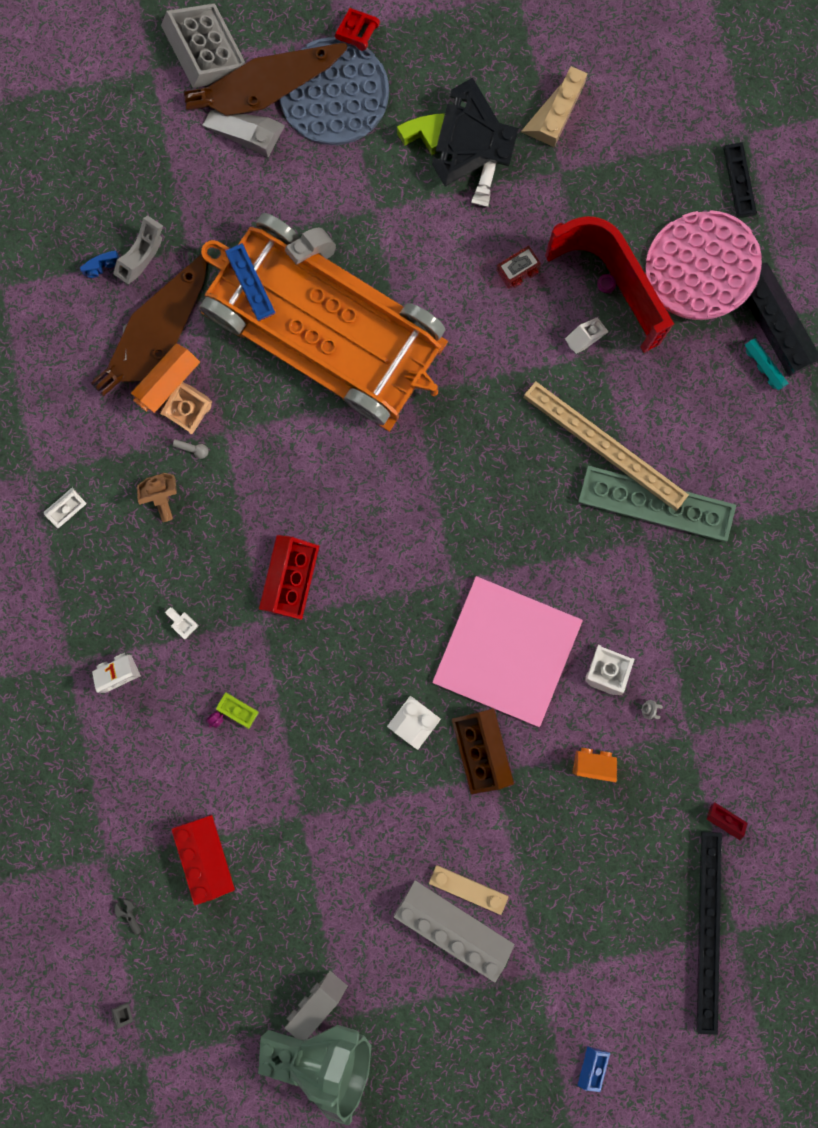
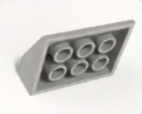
M215 3L166 11L161 27L193 88L210 85L246 64Z

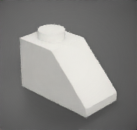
M597 317L579 325L565 340L570 349L577 354L607 334L608 330Z

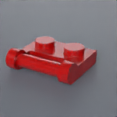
M349 8L335 33V39L365 51L368 46V40L374 29L378 28L380 20L375 16ZM364 23L368 24V27L366 28L362 38L358 37V34L362 26L364 25Z

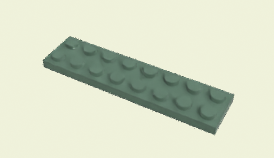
M587 466L578 500L579 504L722 542L728 541L736 509L735 504L686 492L689 496L679 509L675 511L631 477L592 466Z

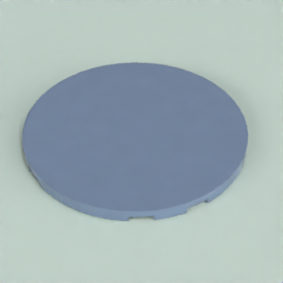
M335 37L312 41L301 50L345 43L347 50L330 68L279 99L282 111L289 124L303 137L324 145L347 144L366 136L382 119L389 100L388 77L382 63L376 58L375 54L368 48L365 51H361L356 46L337 40Z

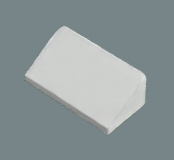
M72 487L45 510L44 515L59 528L87 503Z

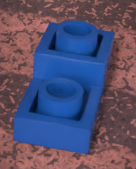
M116 250L96 256L80 267L81 272L88 278H96L99 276L98 274H103L102 266L106 268L115 267L120 256Z

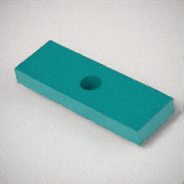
M756 338L745 344L747 355L755 359L758 370L766 374L768 383L773 389L776 388L779 391L789 384Z

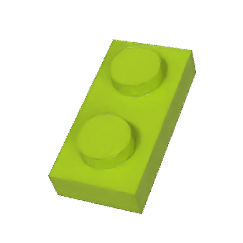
M225 692L216 707V710L250 729L259 714V711Z

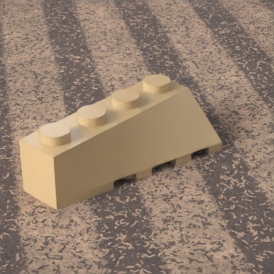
M571 66L564 81L521 132L555 147L585 85L588 74Z

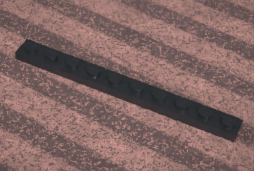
M701 831L696 1032L698 1034L718 1035L722 866L721 832Z

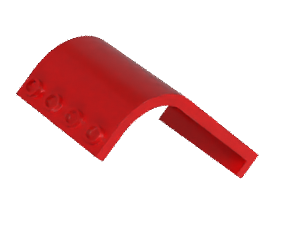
M579 217L565 224L563 222L557 224L552 230L545 257L547 261L550 262L574 250H585L597 255L615 278L617 286L647 336L640 346L643 353L660 345L673 327L674 322L621 232L610 222L598 217Z

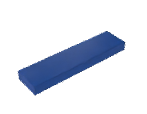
M243 243L225 250L256 319L261 321L274 315L273 306Z

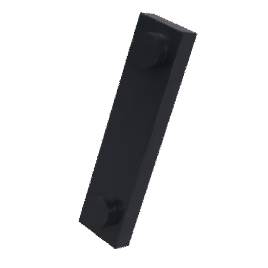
M743 142L724 145L723 151L737 218L755 216L757 211Z

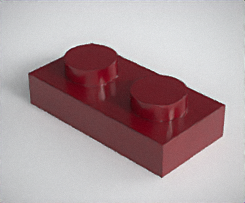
M715 802L711 805L706 818L738 840L744 837L748 825L746 821Z

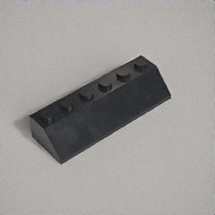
M767 262L762 263L757 285L746 299V302L787 375L790 377L817 363L818 351Z

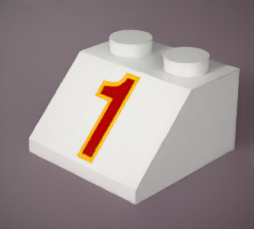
M123 653L114 657L115 661L109 664L104 662L96 666L97 669L92 671L97 693H106L141 676L131 655Z

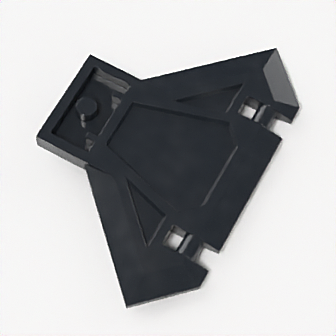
M472 77L451 89L449 97L454 98V103L447 104L436 147V152L441 153L440 158H434L432 163L433 168L445 187L489 161L509 167L519 129L499 123ZM462 101L466 102L465 107H461ZM448 156H452L451 162L447 161Z

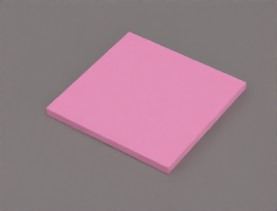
M476 576L432 683L540 727L583 620Z

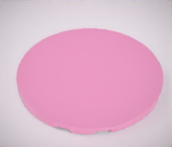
M710 210V212H691L682 215L681 218L674 222L671 221L654 238L646 258V276L665 309L669 312L692 320L717 318L738 308L755 289L762 265L760 246L751 229L741 220L730 214Z

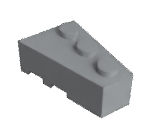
M329 971L320 983L317 982L313 986L309 997L305 996L298 1004L300 1008L297 1011L293 1010L286 1019L289 1022L285 1029L297 1039L303 1041L308 1039L339 1003L348 985Z

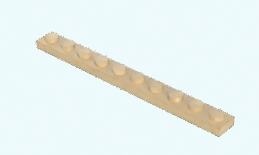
M536 381L524 394V399L675 511L679 509L689 496V494Z

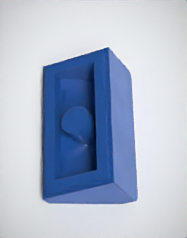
M587 1046L578 1081L579 1087L585 1091L601 1092L610 1052Z

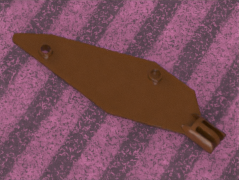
M338 43L254 58L207 88L184 91L186 110L211 107L225 116L263 110L330 68L347 50V45L345 43Z
M202 255L198 256L131 315L108 367L90 382L93 386L99 382L96 390L101 391L104 389L101 392L103 397L120 382L142 381L178 342L204 284L207 262ZM191 275L193 278L191 280H187L186 276Z

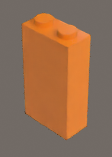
M176 343L131 392L135 397L133 401L146 412L151 410L155 413L197 367L200 361L188 349Z

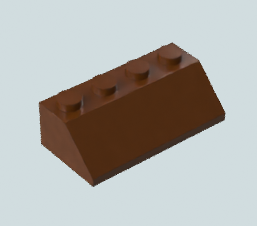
M492 708L453 718L452 723L471 795L500 790L514 785L495 709Z

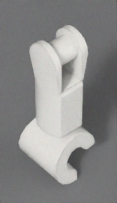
M489 161L484 164L479 186L476 188L472 204L489 207L490 187L496 163Z

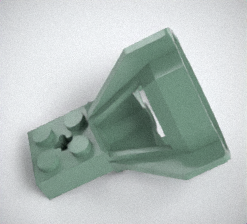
M335 1025L304 1041L268 1030L261 1036L258 1074L299 1086L308 1099L318 1106L327 1119L350 1125L352 1114L359 1105L369 1076L371 1044L357 1030L340 1025Z

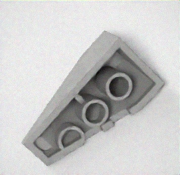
M210 110L202 125L266 157H269L285 127L284 124L269 117L248 114L225 116L216 110Z

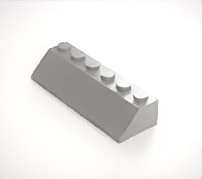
M416 880L394 913L395 919L493 982H496L506 966L515 945Z

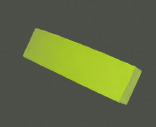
M445 114L422 116L397 126V134L404 146L421 137L430 154L437 153L436 147Z

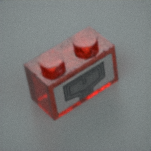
M527 246L499 263L496 271L508 289L512 286L516 288L523 283V279L526 277L532 278L539 273L538 270L541 263L530 246Z

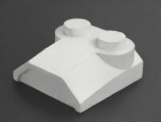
M598 645L585 681L591 687L612 695H622L625 691L634 658L626 657Z
M410 696L387 727L418 750L441 719Z

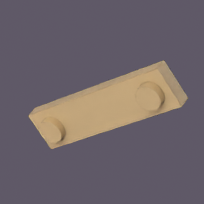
M436 865L429 884L500 915H502L509 897Z

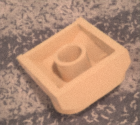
M182 382L170 395L160 414L189 431L190 434H193L204 415L210 411L212 401L192 386Z

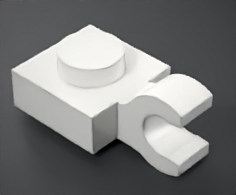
M171 607L165 612L174 621L171 627L184 639H187L199 626L185 612L180 616Z

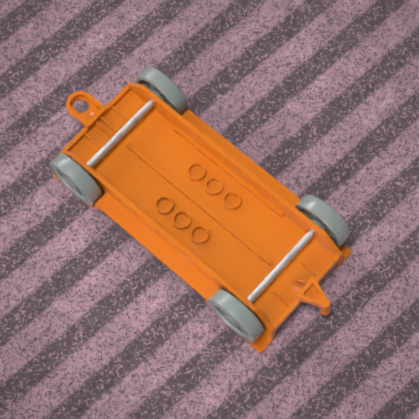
M262 213L256 221L257 228L250 227L239 243H243L275 311L274 315L258 321L225 253V250L230 248L216 240H210L203 245L201 252L204 260L219 269L220 272L205 293V299L199 308L203 315L222 328L237 336L248 338L337 394L356 412L389 432L415 389L428 390L432 396L438 394L437 384L432 381L426 371L437 354H441L448 341L442 337L445 332L444 325L425 309L411 303H407L403 307L320 254H315L296 265L285 252V248L287 245L300 238L299 235L277 217L268 213ZM208 249H219L221 252L220 257L217 259L211 258L207 253Z

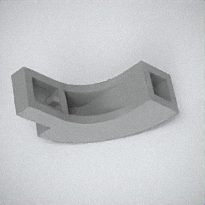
M148 215L143 218L134 245L125 255L117 259L113 273L115 276L130 284L141 275L158 251L162 241L160 234L163 225Z
M313 228L302 233L301 238L287 245L285 252L297 265L315 254H320L326 259L334 255L336 244L323 228Z

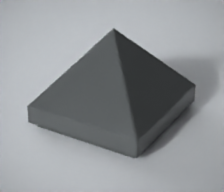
M128 1002L111 1009L116 1029L133 1022Z

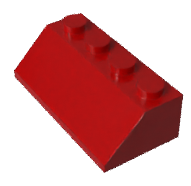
M276 536L259 610L302 620L319 545L291 536Z
M213 815L171 829L194 906L235 890Z

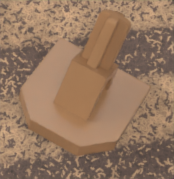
M167 473L146 478L137 485L139 505L153 501L154 505L158 507L162 522H168L173 519L168 504V496L177 494L174 475Z

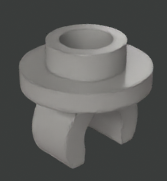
M653 700L646 701L642 706L643 717L646 719H660L661 716L656 715L657 708L662 709L663 706L656 704Z

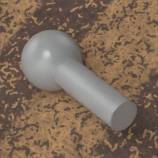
M174 439L173 447L192 452L198 459H203L208 455V448L204 444L195 446Z

